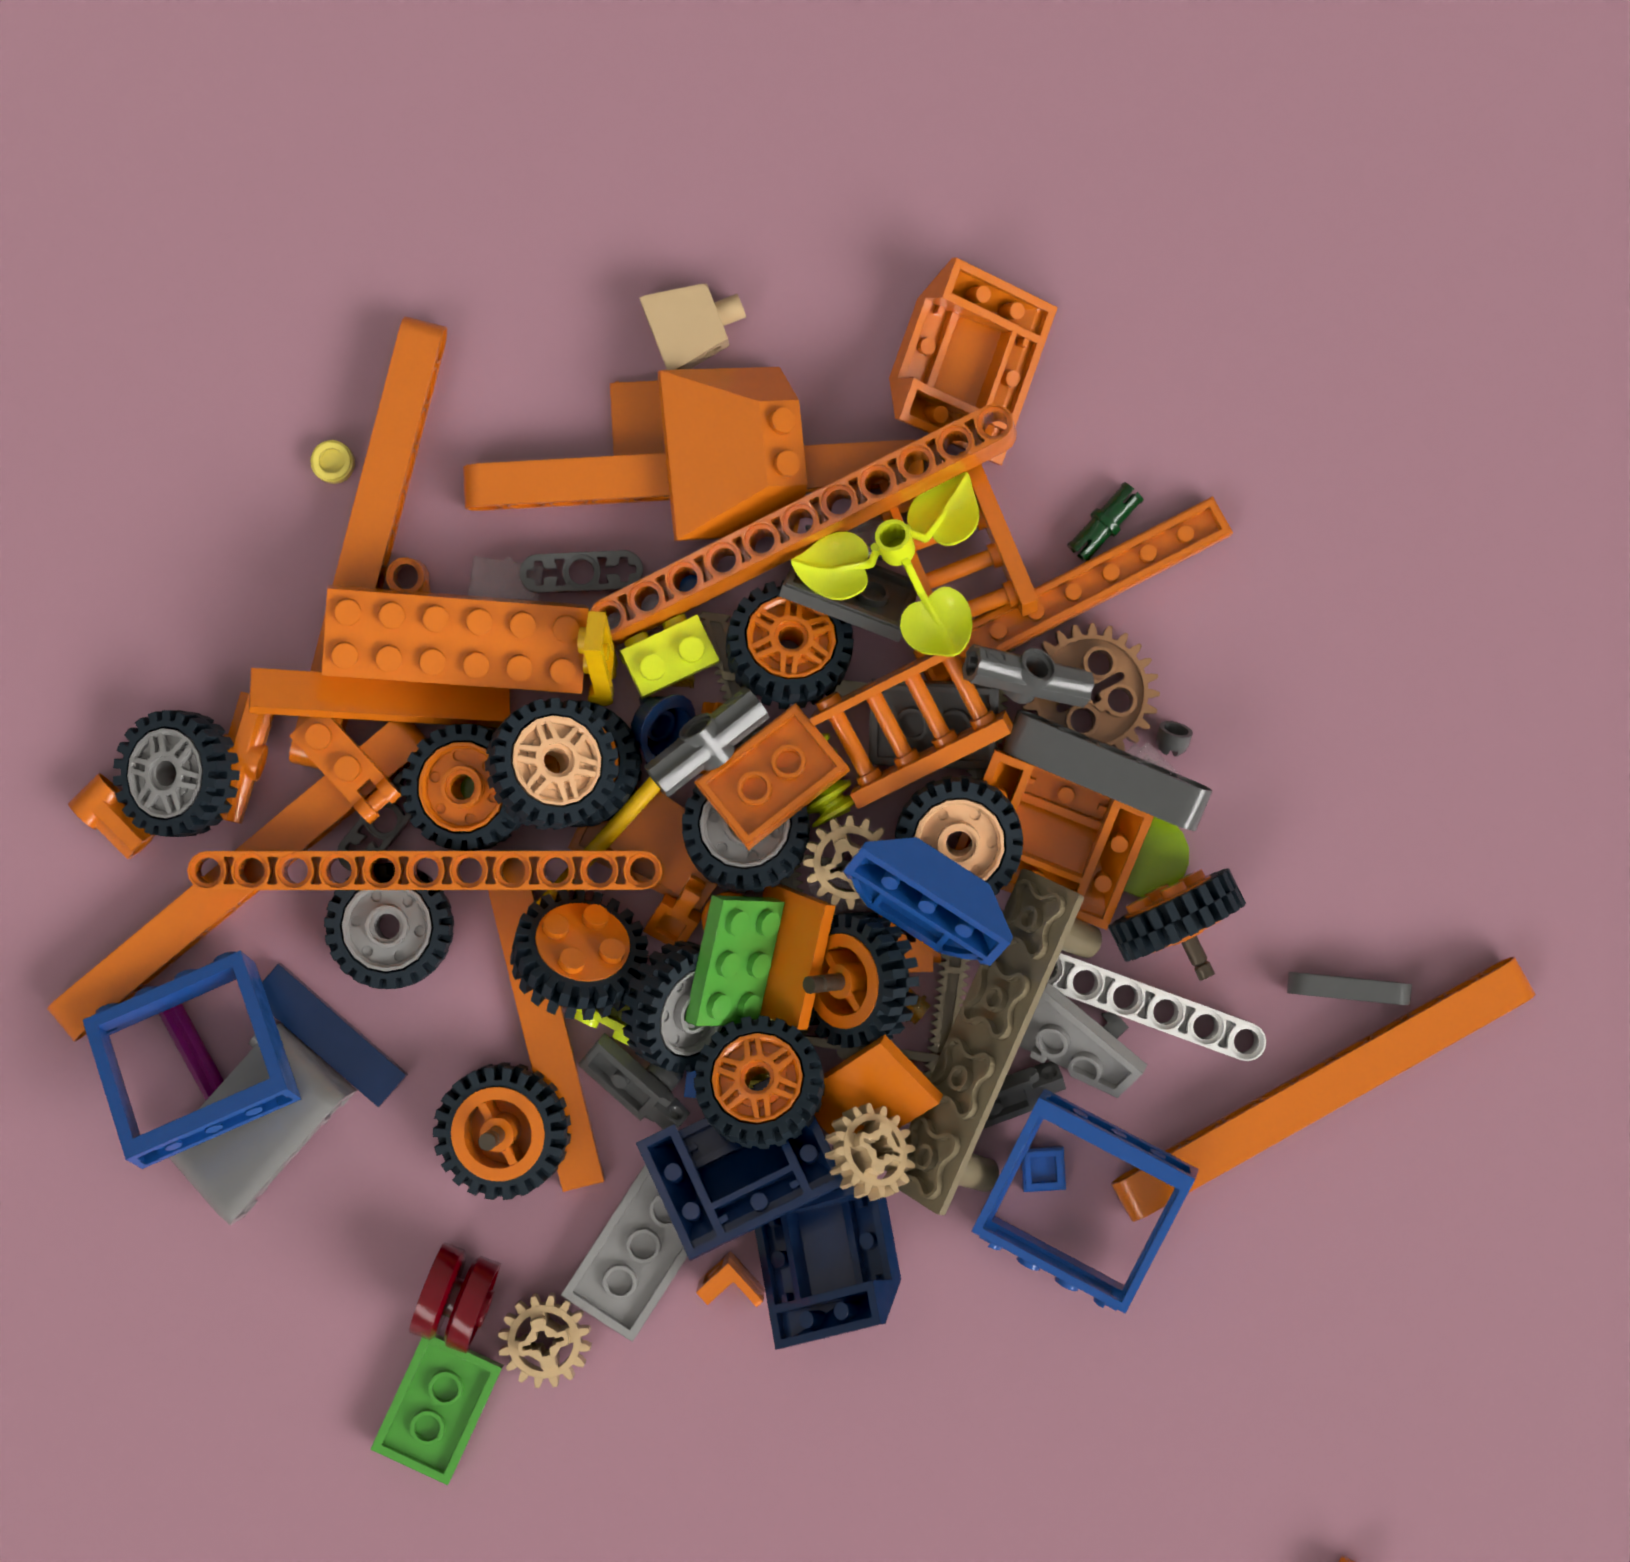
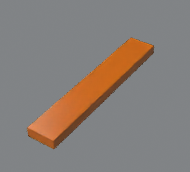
M251 668L249 713L443 725L476 724L498 728L510 715V689L324 676L321 675L322 672L266 668Z

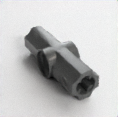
M973 644L967 650L965 662L962 666L964 680L973 684L1003 690L1011 700L1019 704H1028L1037 697L1083 708L1091 700L1092 689L1095 685L1092 672L1054 663L1047 653L1037 648L1027 649L1022 655Z
M745 686L711 714L702 713L689 720L680 730V738L644 767L661 791L669 797L702 770H714L726 763L734 753V745L770 718L767 714L768 712L751 690Z

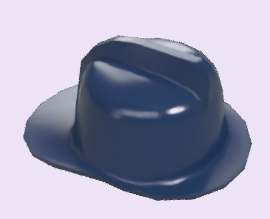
M672 694L667 697L647 696L643 699L639 697L640 706L634 713L631 722V732L642 749L646 764L680 738L679 733L682 727L696 716L691 700L685 696Z

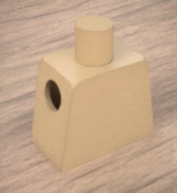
M698 284L639 297L667 370L692 369L729 346L724 326L746 318L738 294L714 302L707 284Z

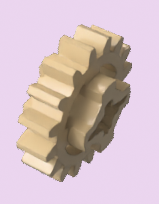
M848 815L846 825L841 826L836 818H832L830 820V832L821 827L815 831L821 841L819 843H807L806 848L815 854L814 857L804 859L803 865L814 867L815 872L807 877L808 883L819 881L821 886L816 893L818 897L829 892L832 894L831 904L837 905L842 898L846 899L848 909H853L856 899L861 897L855 890L852 880L848 879L844 874L843 870L845 868H833L845 858L844 852L849 851L853 857L861 847V845L852 842L848 833L861 835L869 841H880L885 829L880 827L873 832L869 829L870 818L866 817L860 826L855 825L853 815ZM832 840L836 850L833 860L822 865L824 849ZM838 877L848 881L853 890L839 888L830 880Z
M867 1103L858 1108L853 1107L843 1112V1117L831 1123L836 1132L826 1135L825 1138L828 1143L833 1145V1150L825 1153V1158L835 1160L836 1166L830 1170L831 1175L841 1174L843 1180L840 1187L844 1190L854 1186V1197L857 1199L868 1195L870 1201H875L899 1192L898 1187L910 1181L905 1172L915 1168V1163L907 1159V1154L916 1151L915 1146L907 1145L905 1142V1138L911 1133L910 1130L904 1129L900 1131L897 1127L900 1117L896 1115L888 1119L887 1107L885 1106L873 1110L871 1103ZM859 1125H864V1129L858 1131L857 1134L853 1133ZM884 1170L887 1171L882 1179H877V1176L884 1173Z
M551 1292L546 1302H541L539 1295L535 1293L531 1296V1306H527L520 1300L515 1305L519 1315L507 1313L503 1319L510 1326V1329H501L498 1333L499 1338L508 1341V1344L500 1348L499 1355L511 1356L512 1359L506 1366V1369L511 1371L518 1367L521 1370L519 1382L522 1383L528 1376L534 1377L535 1388H540L543 1380L549 1378L554 1388L559 1384V1375L563 1374L568 1380L574 1378L575 1372L572 1365L582 1368L585 1365L586 1359L579 1352H586L591 1349L592 1343L582 1339V1336L590 1333L591 1326L579 1324L578 1321L583 1316L584 1311L582 1309L574 1313L569 1311L571 1302L567 1299L559 1305L556 1303L555 1293ZM549 1313L559 1316L567 1324L560 1325L550 1319ZM530 1316V1333L517 1338L521 1323ZM541 1331L545 1332L546 1337H554L555 1339L549 1349L545 1348L544 1343L534 1342ZM573 1343L571 1354L560 1364L558 1351L561 1347ZM523 1356H531L540 1362L541 1367L531 1364Z

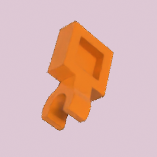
M692 874L677 899L665 893L648 920L643 932L664 944L674 945L675 941L687 942L701 919L702 914L693 908L700 899V893L707 882Z

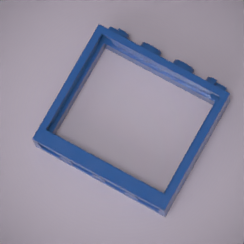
M241 950L220 954L213 960V963L199 969L181 971L170 982L160 986L145 987L137 991L135 997L119 1004L111 1003L104 1005L96 1010V1014L83 1019L125 1160L141 1169L301 1100L256 963ZM237 979L270 1078L140 1135L109 1035Z
M1044 1089L971 1232L979 1235L980 1239L990 1243L989 1248L994 1250H1001L1003 1248L1016 1255L1017 1261L1023 1266L1034 1271H1039L1041 1268L1056 1276L1055 1281L1062 1287L1071 1291H1078L1080 1289L1093 1296V1301L1098 1306L1104 1308L1106 1305L1115 1311L1119 1310L1126 1314L1191 1189L1199 1169ZM1044 1119L1175 1187L1125 1284L1110 1278L995 1216Z

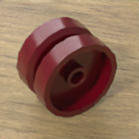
M444 1242L437 1253L421 1291L411 1320L409 1333L430 1340L437 1335L445 1317H448L449 1321L444 1334L445 1345L466 1354L478 1328L482 1327L495 1293L493 1288L501 1263L480 1256L472 1262L465 1279L461 1278L466 1263L465 1250Z

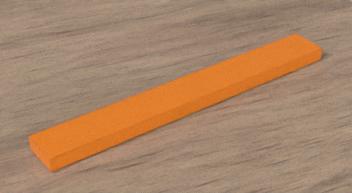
M1212 496L1034 588L1038 597V611L1022 617L1018 606L1010 607L1008 603L972 620L973 625L969 645L966 650L958 655L964 664L966 652L973 644L1008 652L1232 536L1233 531ZM916 650L913 651L915 659L926 655ZM943 662L923 671L927 681H952Z
M518 858L509 859L503 866V875L511 883L519 882L525 875V865ZM488 890L533 1073L539 1071L545 1075L542 1079L548 1085L553 1083L558 1088L555 1094L558 1099L564 1098L567 1104L564 1108L565 1116L570 1115L571 1125L567 1127V1133L571 1134L570 1143L566 1146L565 1151L567 1154L557 1169L562 1192L604 1182L605 1178L562 1006L559 1005L554 1015L546 1011L549 1000L546 998L539 1006L531 1002L533 990L523 994L519 988L521 979L515 980L512 974L514 965H510V956L516 929L522 914H527L528 906L534 901L536 902L533 890Z

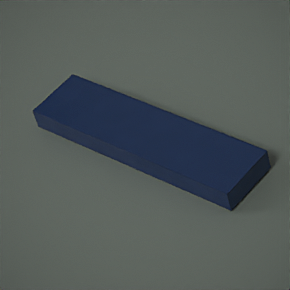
M282 963L277 964L263 980L262 984L273 1016L377 1107H380L408 1075L407 1072Z

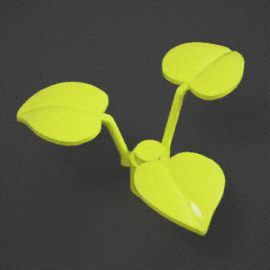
M964 472L918 495L909 507L907 513L908 524L898 519H890L881 523L875 532L876 543L871 545L872 552L870 557L864 540L854 533L845 531L835 532L819 539L805 552L791 559L793 569L801 581L818 595L832 600H845L862 593L868 584V576L865 569L873 568L879 555L889 565H903L921 600L907 606L901 616L900 629L904 640L911 648L920 653L954 657L965 649L971 637L973 623L969 604L960 592L946 586L936 589L928 597L911 563V559L915 554L913 539L927 543L933 537L937 543L951 546L965 541L976 530L979 522V507L968 472Z

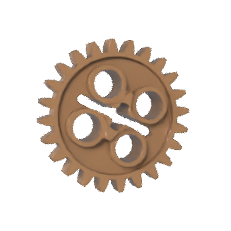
M1095 623L1089 624L1086 635H1082L1079 627L1073 625L1071 627V638L1069 639L1059 630L1055 633L1056 647L1044 641L1041 647L1052 658L1054 663L1085 669L1087 672H1091L1087 664L1090 654L1095 652L1104 654L1108 658L1109 669L1104 675L1093 673L1095 685L1118 672H1121L1124 677L1121 681L1095 695L1097 703L1094 704L1090 700L1083 708L1073 706L1064 712H1058L1056 707L1061 703L1035 697L1032 702L1024 705L1022 709L1025 711H1035L1036 715L1074 730L1070 722L1072 713L1078 709L1085 710L1091 715L1092 727L1088 732L1082 734L1122 751H1125L1123 739L1126 738L1134 744L1138 743L1140 740L1134 729L1137 727L1142 730H1148L1151 726L1142 718L1143 715L1157 713L1155 707L1147 704L1148 699L1160 696L1159 691L1148 689V683L1157 679L1158 674H1145L1144 668L1151 663L1152 659L1144 658L1138 660L1136 657L1142 645L1139 643L1130 649L1125 646L1128 639L1126 632L1117 640L1112 639V626H1107L1102 635H1097ZM1112 690H1122L1128 695L1129 707L1125 712H1116L1109 706L1108 696Z

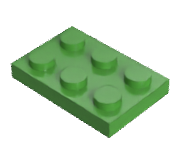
M712 895L691 988V999L684 1021L695 1026H725L732 1021L735 1025L741 1023V1018L750 1016L753 1020L759 1018L785 902L773 897Z
M438 1334L430 1340L422 1337L370 1450L449 1485L504 1365L471 1349L465 1354L449 1348L445 1345L444 1337Z

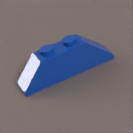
M917 837L864 842L843 870L846 877L852 880L855 890L868 908L941 954L961 959L978 960L981 964L991 966L1011 944L1013 939L1012 933L990 884Z

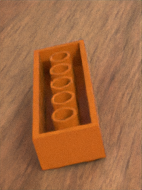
M328 585L321 675L582 694L584 654L578 653L577 644L579 628H586L589 608L585 604Z

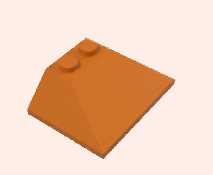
M957 257L951 258L917 298L889 376L895 419L930 434L986 405L1001 404L1011 412L1016 427L1058 307ZM1000 421L992 422L985 429V433L990 436L1000 435L1005 431L1007 425ZM964 441L951 443L963 450H966L968 447V443ZM1006 452L988 461L1002 465Z
M780 367L659 370L657 372L674 541L721 539L805 497L808 482L800 404L797 395ZM800 519L794 525L793 532L795 533L798 531Z
M994 749L982 780L998 788L1009 799L1019 817L1023 832V850L1017 871L1014 872L1012 880L1001 889L1012 893L1021 870L1025 868L1083 895L1084 900L1076 918L1108 930V925L1113 918L1154 816L1017 759L1004 751ZM961 832L955 850H962L970 844L971 838L968 834Z

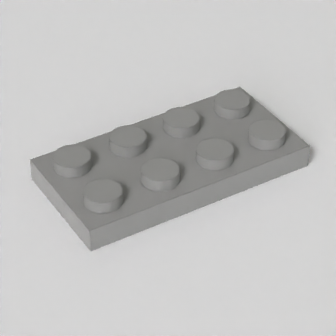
M646 1164L561 1294L562 1297L632 1342L688 1257Z

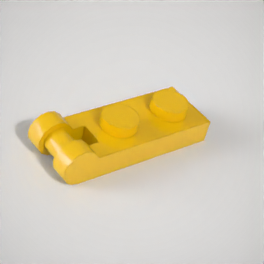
M589 611L586 628H579L578 653L584 654L583 672L590 675L592 685L589 687L588 701L601 706H608L613 703L614 686L612 679L617 675L618 661L606 612Z

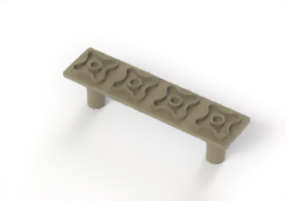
M1025 868L1021 870L1003 911L1013 936L1011 944L991 966L980 964L930 1078L931 1083L943 1094V1097L937 1106L911 1121L908 1128L911 1133L905 1138L907 1145L915 1146L916 1151L907 1154V1159L915 1163V1168L905 1172L910 1181L898 1187V1189L935 1214L942 1216L946 1214L958 1186L988 1192L993 1189L999 1177L997 1163L993 1159L974 1154L973 1151L1061 950L1082 958H1091L1099 951L1102 944V934L1099 928L1076 918L1084 900L1083 895Z

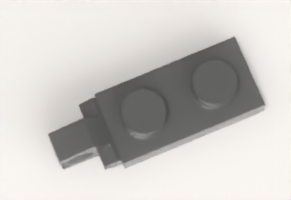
M606 1033L601 1036L578 1063L580 1064L579 1067L640 1121L645 1117L652 1122H656L662 1129L673 1124L679 1128L690 1114L685 1106L674 1097L672 1092L668 1091L669 1089Z
M1047 1062L1007 1075L983 1129L1031 1112L1044 1089L1053 1093L1065 1090L1066 1086L1059 1066L1053 1062Z

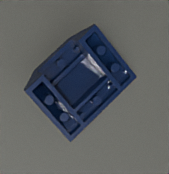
M770 1077L753 1085L754 1090L759 1091L766 1088L770 1082ZM815 1115L813 1116L814 1121L809 1128L805 1126L801 1130L802 1134L796 1139L791 1137L786 1140L787 1144L781 1146L776 1144L769 1145V1149H759L757 1146L746 1148L742 1147L739 1143L735 1142L734 1144L719 1134L706 1118L681 1130L673 1124L636 1142L690 1261L840 1188L843 1177L841 1174L831 1175L830 1170L836 1166L835 1160L825 1158V1153L831 1151V1148L825 1140Z
M854 1186L844 1190L840 1187L755 1229L775 1350L886 1324L901 1282L886 1197L870 1201L868 1195L857 1199L854 1197Z

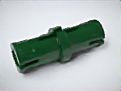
M1123 482L1121 487L1101 509L1096 508L1090 514L1091 521L1067 544L1068 548L1074 553L1075 551L1078 552L1088 542L1077 555L1082 561L1090 560L1110 535L1115 537L1121 531L1119 525L1144 501L1143 497L1136 492L1123 503L1134 490L1132 486Z

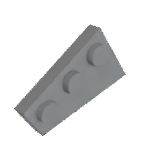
M1047 983L1019 1047L1030 1051L1031 1058L1043 1064L1046 1059L1068 1069L1071 1077L1118 1098L1144 1073L1147 1064L1052 984Z

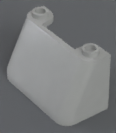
M282 1023L277 1024V1028L301 1100L169 1157L214 1211L229 1225L245 1217L258 1202L255 1198L262 1195L268 1189L267 1186L318 1129L326 1124L331 1118L330 1116L340 1106H344L357 1091ZM256 1035L248 1043L253 1049L199 1109L270 1078Z

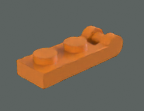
M309 717L289 735L369 824H372L380 816L378 811L388 802L393 804L401 797L399 789L334 718ZM371 780L377 790L366 799L359 790Z

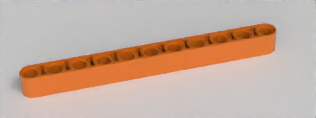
M406 316L402 319L332 585L383 588L446 345V326ZM325 615L310 671L322 672ZM298 716L295 730L309 717ZM334 718L346 731L348 719ZM292 740L289 761L320 770Z
M1001 404L986 405L600 599L593 604L590 611L606 612L607 617L613 613H620L621 618L618 626L611 629L610 632L613 644H622L627 639L639 633L647 632L669 619L681 615L800 555L819 539L835 532L848 531L1006 452L1013 446L1017 436L1012 414ZM1000 421L1007 425L1005 431L1000 435L990 436L985 433V429L992 422ZM964 441L968 443V447L960 455L955 456L946 453L948 446L952 442ZM917 460L929 462V467L924 473L920 475L908 473V468L913 462ZM880 479L890 481V486L884 493L879 495L870 493V487L875 481ZM845 498L852 501L849 510L845 513L834 514L831 512L832 506L837 500ZM799 519H813L812 526L807 532L801 534L793 532L794 525ZM773 537L774 545L769 551L764 553L755 551L756 544L760 539ZM726 556L736 557L735 565L727 572L717 571L718 563L722 558ZM689 575L697 576V583L694 588L686 592L679 590L680 582L683 578ZM651 594H658L659 601L656 607L649 611H643L641 606L644 598Z
M916 440L804 445L808 482L806 493H813ZM665 453L476 463L463 466L465 509L471 511L670 501ZM924 460L913 462L908 468V473L912 475L924 473ZM886 479L877 480L871 485L870 489H880L879 484L886 481L890 486V481Z
M389 721L359 747L392 781L399 772L410 766V762L407 761L411 752H417L419 749L417 744L422 739L427 738L414 723ZM324 775L234 851H308L356 810ZM370 780L359 791L367 799L377 788ZM256 858L248 861L244 870L245 876L252 883L261 880L264 874V866L261 861ZM294 859L293 861H291V863L289 864V866H290L291 864H293L297 859ZM217 864L203 878L209 883L216 881L220 876V865ZM192 885L54 1000L47 1010L74 1042L80 1040L87 1035L83 1019L96 1014V1010L104 1005L111 1003L119 1004L131 999L137 991L143 989L260 890H203Z
M204 851L192 857L188 863L187 873L191 883L203 890H645L659 883L663 875V866L656 855L646 851ZM211 858L218 862L221 870L220 876L213 883L207 882L201 872L204 862ZM254 858L261 861L264 866L263 877L256 883L249 881L244 871L248 861ZM297 858L303 860L308 868L306 878L300 883H295L288 876V866L291 861ZM340 858L347 860L352 870L351 876L343 883H338L331 875L332 864ZM383 858L389 859L395 867L394 876L387 883L380 882L374 875L375 864ZM425 858H431L438 865V876L430 883L423 882L417 875V866ZM468 858L476 859L482 867L481 876L474 883L466 882L460 875V866ZM511 858H518L525 865V875L517 883L509 882L503 875V866ZM554 858L563 859L569 868L567 878L560 883H554L546 876V865ZM597 858H605L612 866L611 877L603 883H597L589 876V865ZM639 858H648L655 865V876L647 883H640L632 876V865Z
M1514 956L1506 958L1164 1151L1199 1169L1196 1179L1188 1192L1190 1193L1531 1000L1536 994ZM1137 1167L1125 1172L1111 1182L1114 1191L1133 1222L1143 1219L1165 1207L1175 1188Z

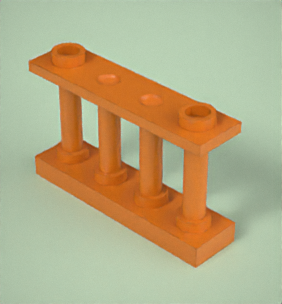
M982 464L966 472L970 475L979 507L977 529L978 531L986 529L991 543L986 545V550L925 573L916 551L934 545L937 542L933 537L927 543L913 539L915 554L911 559V563L928 597L933 593L932 589L992 565L994 569L1002 567L1007 579L1006 582L1001 583L1002 588L967 601L971 609L972 618L1008 603L1010 607L1017 605L1022 617L1038 611V597ZM887 481L879 484L880 494L888 490L889 485ZM916 497L880 514L882 521L890 519L903 521L901 513L909 510L911 503Z
M926 654L842 697L837 691L815 703L818 709L813 712L809 719L812 725L815 726L829 719L859 775L856 777L858 783L854 785L850 793L857 809L1011 734L1013 723L1006 710L996 715L993 710L988 711L975 685L963 679V663L959 655L947 657ZM940 662H943L972 717L970 721L972 727L956 734L954 729L949 730L920 675L921 672ZM903 681L906 683L934 736V739L931 740L934 746L918 753L916 748L911 749L882 694L883 691ZM865 700L869 704L896 755V758L893 759L895 765L883 771H880L879 767H873L844 713L845 710Z

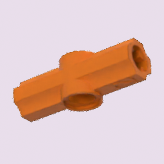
M242 691L239 695L229 732L224 735L225 737H230L234 744L227 752L237 753L239 762L232 764L231 770L240 771L239 780H231L230 786L238 788L236 798H226L232 804L229 812L220 813L223 820L238 824L243 822L254 782H257L263 773L268 756L266 742L274 718L273 714L249 713V693Z

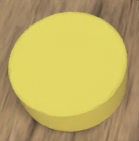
M327 440L317 445L312 452L311 468L322 481L329 484H339L346 481L352 475L355 468V458L352 451L342 442Z

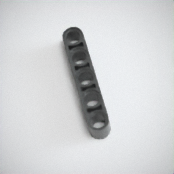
M1017 710L1011 734L1007 735L1002 748L1005 753L1191 831L1197 830L1212 794V789L1199 782L1025 710Z

